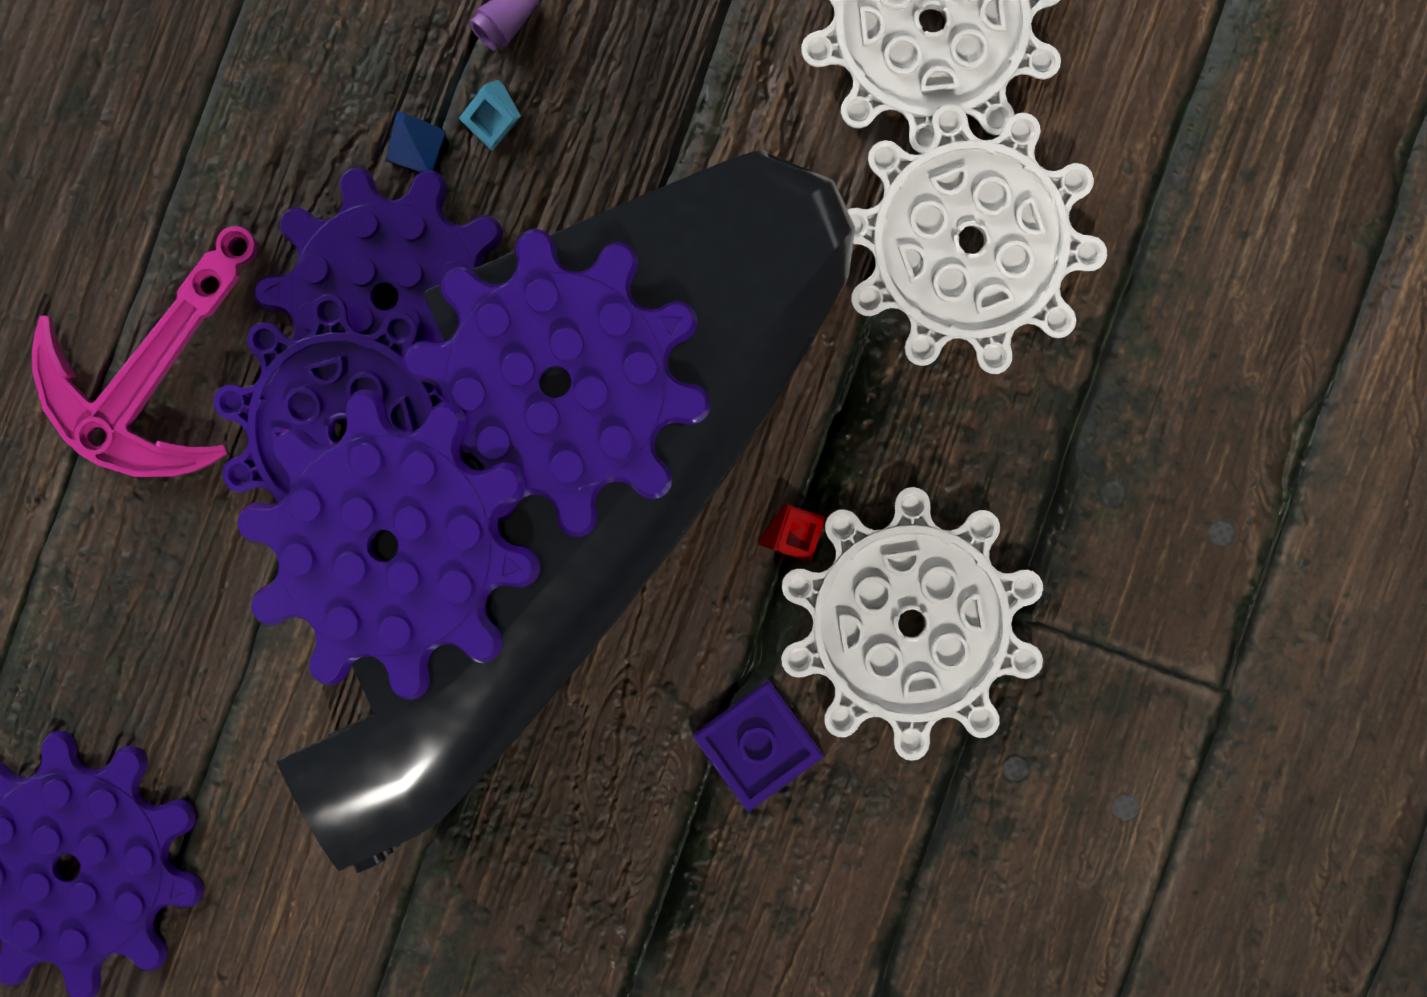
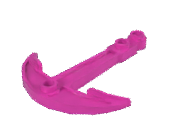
M231 226L219 234L216 240V250L203 255L178 289L176 301L94 402H91L71 382L77 376L60 348L52 318L50 316H39L32 347V374L43 411L62 439L78 454L98 466L133 477H177L203 469L229 454L226 445L186 447L163 441H157L154 444L133 433L131 425L204 318L214 314L240 279V267L249 264L256 257L258 244L256 238L249 231L239 226ZM237 240H245L247 244L246 252L241 256H234L232 252V246ZM211 277L217 278L219 282L217 291L207 294L204 290L206 280ZM102 428L106 433V440L103 444L97 446L92 440V435L96 429Z

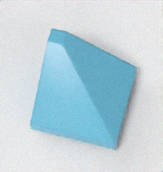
M495 80L481 88L459 119L491 151H494L521 115L505 86L499 80Z

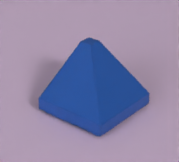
M398 111L386 160L417 172L433 171L446 131Z

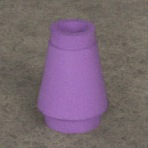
M491 0L475 9L476 16L469 21L470 27L489 49L495 51L500 45L506 47L534 11V8L540 4V1Z

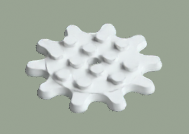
M829 0L834 7L835 15L833 21L827 28L807 35L801 46L802 57L809 65L814 67L840 65L850 72L853 79V87L841 105L842 119L847 125L853 128L867 127L881 112L887 110L898 111L908 120L909 142L912 148L922 154L933 143L932 117L939 107L946 104H955L961 107L967 115L973 116L986 133L999 136L1003 132L1007 121L1015 115L1005 95L1008 82L1018 75H1029L1036 79L1044 80L1051 78L1057 73L1061 64L1059 52L1055 47L1041 42L1035 37L1031 23L1036 12L1043 8L1051 7L1060 0ZM928 9L939 11L945 19L944 29L938 32H924L919 22L920 14Z
M946 104L939 107L932 117L934 138L931 147L925 153L919 155L909 154L903 151L896 143L887 140L873 145L868 153L869 167L883 182L884 195L880 203L873 208H850L847 210L855 226L853 244L867 247L875 257L873 274L854 288L851 294V302L853 308L864 316H873L889 308L903 311L908 316L911 324L910 334L904 347L905 354L909 361L916 365L924 366L931 364L939 356L946 342L961 338L967 340L973 346L977 362L985 372L999 374L1004 372L1012 362L1011 337L1018 327L1025 324H1034L1040 327L1047 335L1054 338L1066 337L1075 328V312L1061 297V281L1072 271H1095L1101 268L1107 258V248L1102 240L1098 237L1082 235L1076 232L1069 221V212L1072 205L1090 193L1094 178L1090 169L1079 163L1067 165L1057 171H1048L1039 166L1035 160L1034 150L1041 130L1039 122L1031 114H1015L1007 121L1003 132L997 138L982 140L972 134L965 111L955 104ZM965 227H975L983 235V247L975 254L965 253L959 245L958 235Z
M915 487L905 488L898 494L894 505V518L882 530L868 529L851 511L837 510L831 513L825 523V532L836 550L833 565L820 573L810 572L805 569H794L787 573L782 580V591L787 600L808 609L813 619V627L810 634L803 640L788 645L783 651L781 661L784 670L789 675L797 678L806 677L811 674H822L832 681L835 687V697L824 715V723L831 734L837 737H847L852 735L866 719L871 717L883 718L893 728L895 750L901 757L911 761L918 760L926 754L930 744L929 734L931 727L942 718L951 717L959 720L966 730L975 737L987 738L993 735L998 729L1000 722L998 712L989 699V688L992 682L1002 675H1013L1024 679L1034 677L1039 673L1043 664L1042 654L1038 648L1019 640L1013 633L1011 626L1012 618L1017 610L1023 606L1033 604L1041 597L1043 583L1040 577L1033 571L1019 570L1014 573H1002L992 566L989 559V551L1000 533V524L997 517L989 511L979 510L968 516L959 528L951 531L943 530L932 521L929 497L923 490ZM914 609L923 615L925 624L919 635L907 637L899 630L898 621L901 614L907 610Z

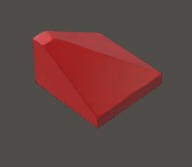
M784 504L761 536L758 545L812 562L826 517Z

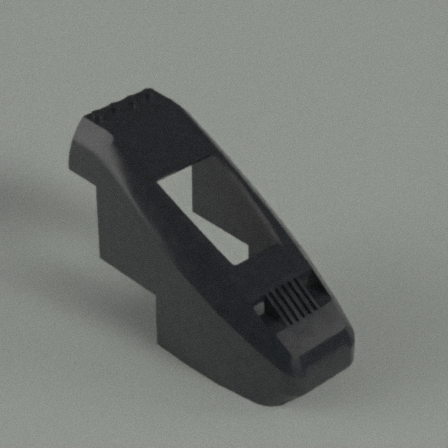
M758 150L716 164L550 235L555 242L557 257L560 263L566 269L574 272L591 268L605 246L615 242L628 244L635 250L639 262L630 288L632 297L638 305L652 310L661 308L668 303L679 301L693 308L698 319L697 329L693 336L672 349L668 357V367L671 374L677 380L702 387L710 398L711 408L708 416L697 424L672 423L663 427L657 434L655 440L656 452L659 458L671 470L673 478L671 488L661 498H644L624 482L608 483L597 495V524L594 530L583 537H572L565 534L559 527L553 503L541 495H529L523 498L517 504L510 518L502 523H498L499 532L506 542L531 549L540 561V573L533 584L519 588L499 586L487 598L486 613L490 621L498 627L503 637V648L498 657L490 662L480 663L473 661L455 645L446 644L439 646L432 652L429 658L430 685L428 690L421 697L413 700H405L394 693L389 682V674L385 665L380 660L373 657H362L354 662L352 665L373 714L326 735L327 738L276 761L305 821L338 872L353 865L356 872L360 873L385 861V857L393 853V849L400 846L401 843L420 835L439 823L475 787L614 625L676 547L729 475L765 422L771 409L809 350L849 277L855 226L834 180L768 154L766 150ZM513 251L472 271L489 284L498 285L505 283L512 278L516 271V252ZM441 284L424 291L423 294L444 341H447L457 330L458 316L454 308L442 296ZM560 367L547 369L541 378V389L545 395L551 398L564 396L571 387L570 374L567 370ZM462 457L466 465L481 471L475 461ZM381 530L371 541L375 553L383 561H390L396 556L398 541L392 532Z

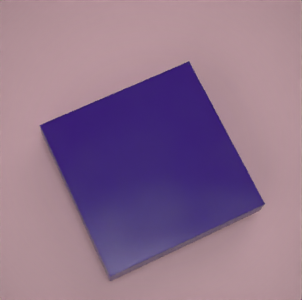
M769 679L692 734L695 741L747 812L751 811L824 757Z

